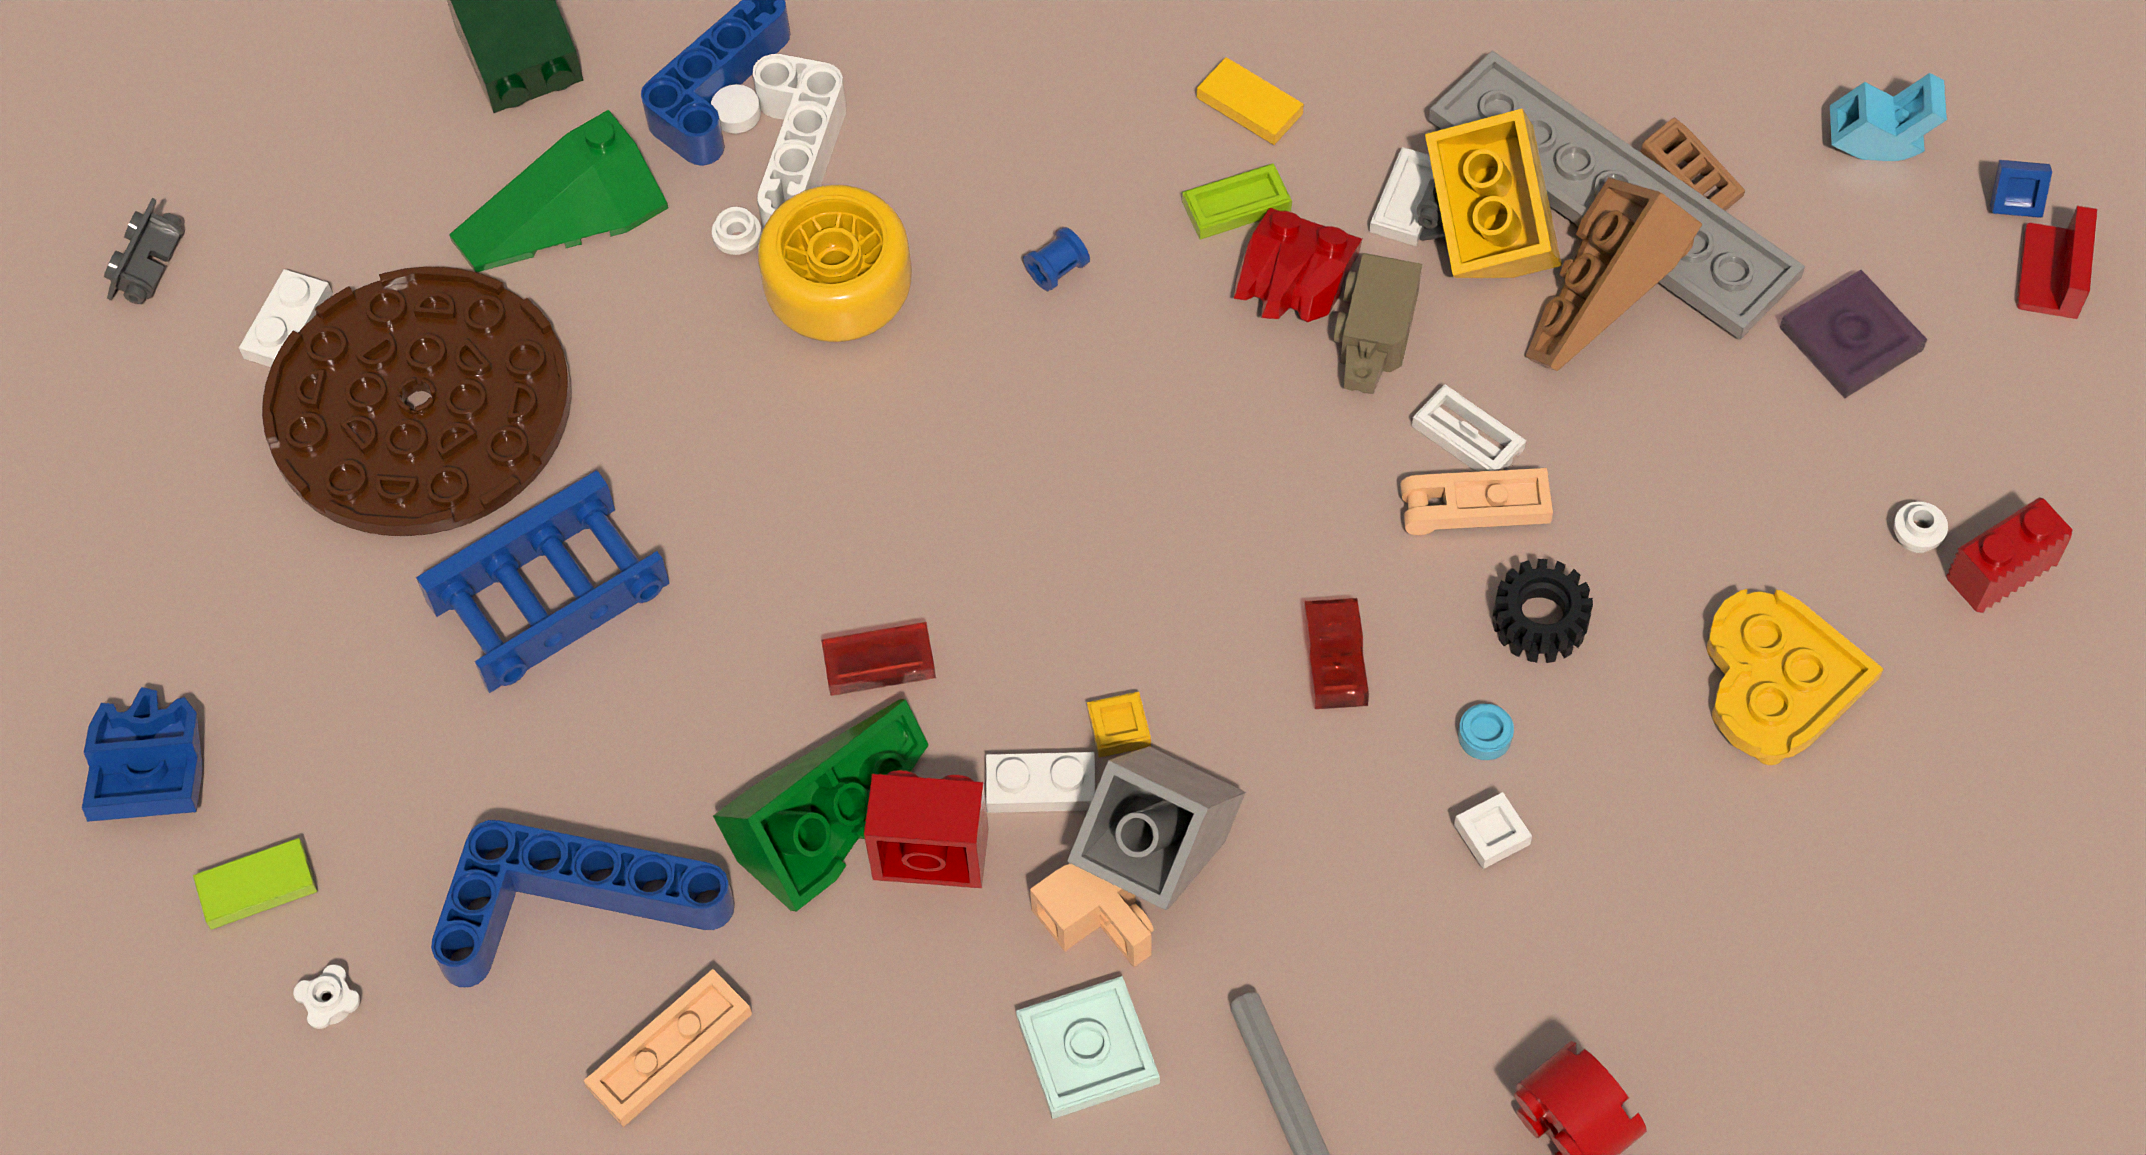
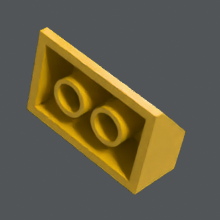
M1522 108L1425 134L1454 278H1515L1562 266L1534 127Z

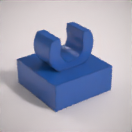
M1999 160L1990 202L1992 213L2043 218L2052 177L2050 164Z

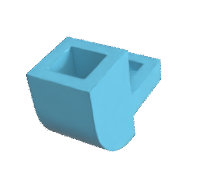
M1928 73L1894 97L1866 82L1862 83L1830 105L1831 145L1862 160L1900 161L1921 154L1925 151L1924 135L1947 121L1944 80Z

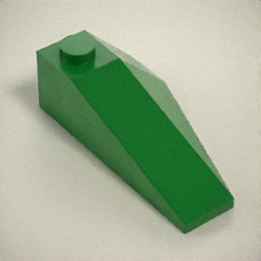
M607 110L566 133L452 231L449 236L473 270L481 272L533 258L537 250L563 243H565L566 249L582 245V238L608 231L611 237L627 233L669 207L635 141L613 114Z
M899 699L756 783L714 814L713 818L737 862L790 911L797 912L839 878L847 866L843 862L858 839H865L864 831L872 774L887 775L889 772L898 770L911 772L929 744L906 699Z

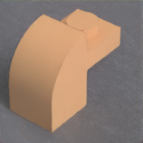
M1071 863L1056 870L1030 889L1032 912L1064 951H1067L1101 927L1133 967H1136L1152 955L1151 932L1154 929L1144 911L1137 904H1133L1136 902L1134 894Z

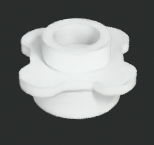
M339 965L327 966L322 975L311 981H300L294 988V998L298 1003H302L308 1011L307 1022L313 1028L323 1029L328 1025L339 1023L359 1006L360 997L356 991L350 990L345 982L346 972ZM329 992L332 994L329 1000H322L324 993Z

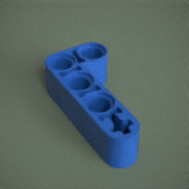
M741 0L646 82L642 87L641 98L648 128L654 137L694 165L704 166L719 160L724 152L725 145L718 111L711 105L712 98L723 87L735 84L741 85L753 74V67L759 59L778 53L788 43L791 33L785 0Z

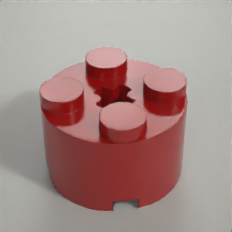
M1573 1041L1567 1043L1516 1085L1517 1092L1514 1093V1097L1521 1106L1516 1111L1518 1117L1536 1138H1540L1545 1133L1559 1149L1554 1155H1620L1647 1132L1646 1125L1639 1112L1629 1119L1622 1108L1623 1103L1629 1097L1615 1078L1586 1049L1577 1054L1576 1043Z

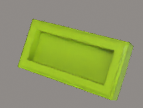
M1274 163L1182 192V203L1199 240L1261 221L1269 208L1279 211H1291L1292 200Z
M300 838L193 875L205 921L211 930L317 892L305 848Z

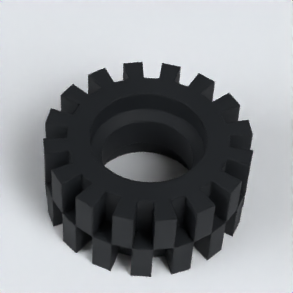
M1538 559L1536 569H1532L1528 560L1520 563L1519 573L1514 568L1506 573L1505 582L1501 580L1498 586L1492 615L1494 616V631H1500L1499 641L1501 644L1506 646L1512 642L1511 653L1517 657L1521 655L1523 650L1529 651L1528 661L1537 663L1539 654H1545L1546 663L1556 662L1559 651L1563 658H1566L1572 654L1574 646L1579 648L1583 643L1585 634H1587L1593 607V598H1588L1590 588L1587 582L1578 585L1581 575L1575 569L1568 576L1565 575L1566 564L1559 561L1556 562L1554 570L1548 569V559ZM1531 598H1546L1554 601L1561 607L1563 616L1558 622L1553 624L1535 623L1525 617L1522 605Z

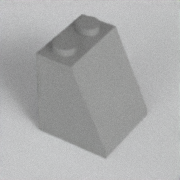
M1150 746L1110 759L1104 769L1067 862L1167 910L1225 843L1246 792Z

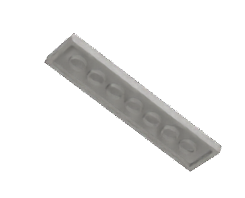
M1491 51L1430 108L1429 121L1440 129L1454 127L1522 108L1534 127L1549 205L1578 226L1608 177L1663 193L1703 225L1694 237V243L1690 251L1680 259L1676 267L1659 283L1740 340L1802 278L1805 266L1494 51Z

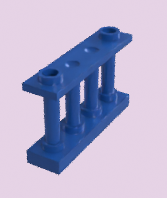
M597 470L416 577L426 603L436 617L448 610H455L486 654L474 662L489 693L501 686L514 684L533 666L635 604L652 600L661 592L663 587L670 584L663 558L658 551L639 561L607 518V515L615 511L608 484ZM584 529L592 531L621 571L620 574L597 588H594L562 544L565 540ZM539 556H546L577 599L552 615L547 613L517 571L518 568ZM493 583H501L531 626L506 643L501 640L472 598L473 595Z

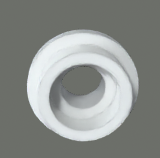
M730 207L723 210L717 216L712 226L714 244L722 252L731 255H740L753 250L758 245L762 233L760 222L756 216L742 207ZM735 232H742L739 235H732Z
M1918 501L1908 503L1900 508L1894 519L1893 528L1899 543L1905 549L1916 553H1923L1935 549L1944 541L1948 532V522L1939 508L1930 503ZM1914 521L1923 522L1927 524L1929 528H1921L1914 523Z

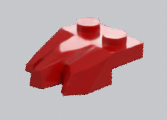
M1269 208L1253 232L1236 279L1234 299L1247 301L1253 297L1261 298L1263 301L1261 318L1279 319L1289 308L1297 310L1300 318L1306 322L1329 315L1340 297L1343 280L1359 256L1362 238L1347 234L1338 227H1326L1300 218L1293 212Z

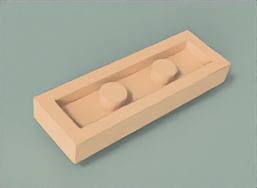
M712 969L584 1080L585 1086L622 1127H625L752 1015L751 1008Z

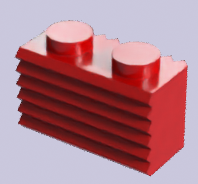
M2039 497L1959 547L1958 552L1955 554L1956 557L1953 559L1954 562L1950 564L1951 568L1948 569L1949 573L1946 574L1947 579L1976 612L1984 613L1986 607L1992 608L1994 602L2000 603L2002 597H2009L2010 592H2017L2019 586L2025 587L2027 581L2033 582L2035 576L2041 577L2043 571L2049 572L2051 566L2057 567L2072 537L2073 529L2044 498Z

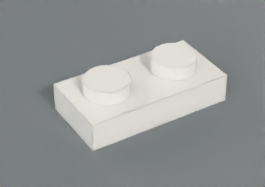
M284 269L239 346L243 359L271 367L278 351L293 330L298 333L316 315L315 308L332 296L333 293L329 283Z
M1094 752L986 755L987 813L1088 811L1095 794Z

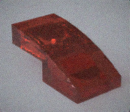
M1358 599L1305 601V623L1314 708L1330 709L1368 706L1369 689L1363 656V632Z

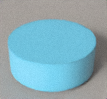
M1475 705L1469 708L1461 718L1458 730L1459 743L1463 750L1473 758L1479 760L1497 759L1510 748L1514 733L1513 721L1505 710L1496 705Z

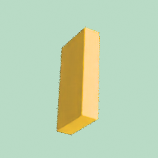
M1227 57L1197 87V98L1273 145L1303 115L1304 104Z

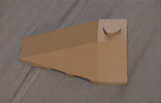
M1608 177L1581 220L1576 235L1582 239L1579 250L1574 260L1564 261L1559 275L1565 279V284L1560 296L1552 299L1546 305L1525 357L1552 370H1560L1676 267L1680 259L1692 248L1694 237L1703 224L1659 191Z

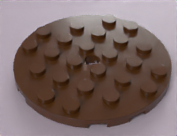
M414 267L379 274L380 281L370 283L354 291L348 286L334 294L315 308L316 315L298 333L293 330L287 337L273 361L265 384L262 406L265 437L275 463L290 488L316 512L336 523L351 529L386 536H417L452 530L481 519L506 505L532 483L548 464L559 445L569 416L571 383L568 365L560 342L547 318L528 298L523 300L515 293L505 289L503 282L481 273L450 267ZM423 391L432 396L425 403L416 406L415 410H411L409 405L404 404L406 398L415 392Z

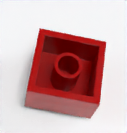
M901 770L889 772L887 775L872 774L864 831L872 879L878 881L982 888L989 830L984 782H975L973 779L963 775H947L942 779L922 778L912 772Z

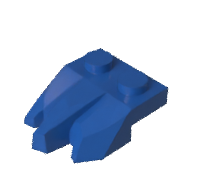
M141 687L131 707L125 712H117L114 704L101 703L88 726L84 747V755L89 765L82 810L87 822L196 812L203 764L197 712L185 697L176 699L166 709H161L158 692Z

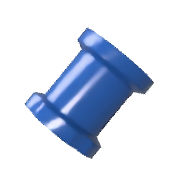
M1062 227L1055 233L1053 241L1038 252H1029L1023 257L1026 270L1035 283L1048 292L1057 287L1058 280L1075 267H1085L1090 262V256L1078 235L1071 229Z

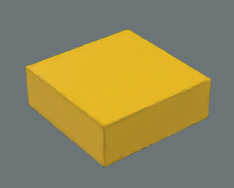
M1139 692L1087 702V712L1099 758L1151 747V736Z

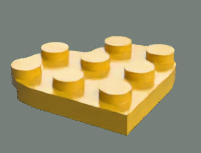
M1747 589L1740 590L1724 600L1714 615L1706 646L1709 656L1725 674L1716 692L1712 719L1734 747L1752 757H1756L1758 761L1765 765L1779 764L1784 758L1794 757L1810 747L1880 679L1884 668L1803 602L1777 589L1774 594L1760 591L1747 594Z

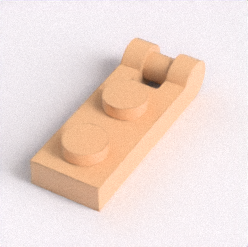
M1547 468L1412 475L1406 477L1400 483L1402 500L1408 503V510L1404 514L1405 529L1407 533L1412 535H1426L1437 529L1551 524L1553 509ZM1443 497L1444 505L1429 506L1428 500L1431 498Z

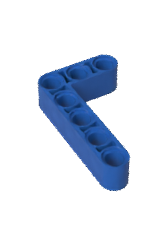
M487 820L475 826L466 839L432 938L431 949L444 977L451 984L457 987H472L483 981L491 970L516 892L701 930H715L723 927L730 921L734 913L735 902L726 873L719 866L711 863L500 820ZM493 849H507L505 853L497 859H484L486 855ZM550 858L559 859L558 864L552 869L546 871L537 870L539 864L544 860ZM598 870H612L611 875L604 880H589L591 875ZM652 880L666 881L664 886L657 891H642L644 885ZM714 890L719 892L718 896L711 902L698 903L695 901L696 897L704 891ZM477 898H490L483 908L477 910L467 909L470 903ZM463 947L474 948L467 958L460 961L450 960L453 953Z

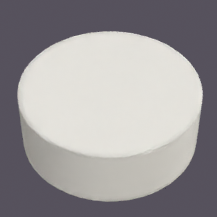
M735 84L723 87L712 98L711 105L718 111L721 130L734 134L746 132L752 129L760 119L761 110L758 96L747 86Z

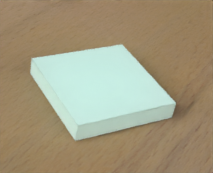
M1123 976L1016 1011L1017 1021L1052 1119L1160 1084L1158 1070Z

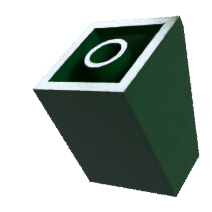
M447 0L456 32L493 113L520 106L526 101L554 91L564 90L570 85L584 81L576 49L555 0Z

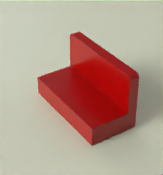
M2077 206L2068 228L2037 223H2028L2026 225L2016 304L2018 309L2078 319L2090 292L2098 209Z

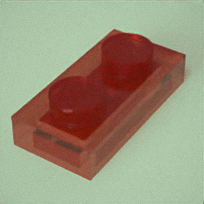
M927 622L821 640L831 696L936 678Z

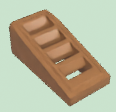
M1675 117L1643 142L1640 151L1643 155L1704 196L1714 186L1718 187L1720 191L1709 200L1726 211L1744 196L1745 189L1702 142ZM1684 160L1688 164L1680 170L1677 165ZM1699 173L1702 174L1704 178L1694 185L1691 180Z

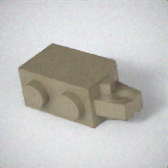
M1363 253L1358 272L1349 271L1343 300L1351 302L1348 313L1339 312L1333 339L1334 342L1342 343L1340 363L1345 364L1344 389L1374 394L1383 371L1390 373L1402 366L1419 294L1422 264Z

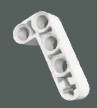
M770 54L759 59L753 67V80L759 99L760 110L767 116L784 120L758 191L757 202L762 228H764L773 212L786 200L802 191L819 187L822 184L847 108L843 77L840 70L834 65L783 54Z

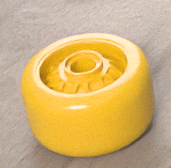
M825 185L802 191L786 200L773 212L760 235L758 264L766 299L779 320L802 336L825 342H845L868 336L889 323L907 299L911 285L912 267L905 227L898 214L890 205L867 190L847 185Z

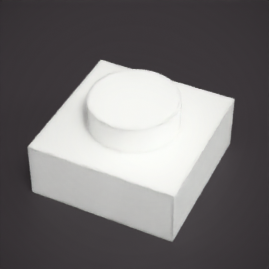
M1503 792L1455 817V828L1482 869L1518 852L1531 843V833Z

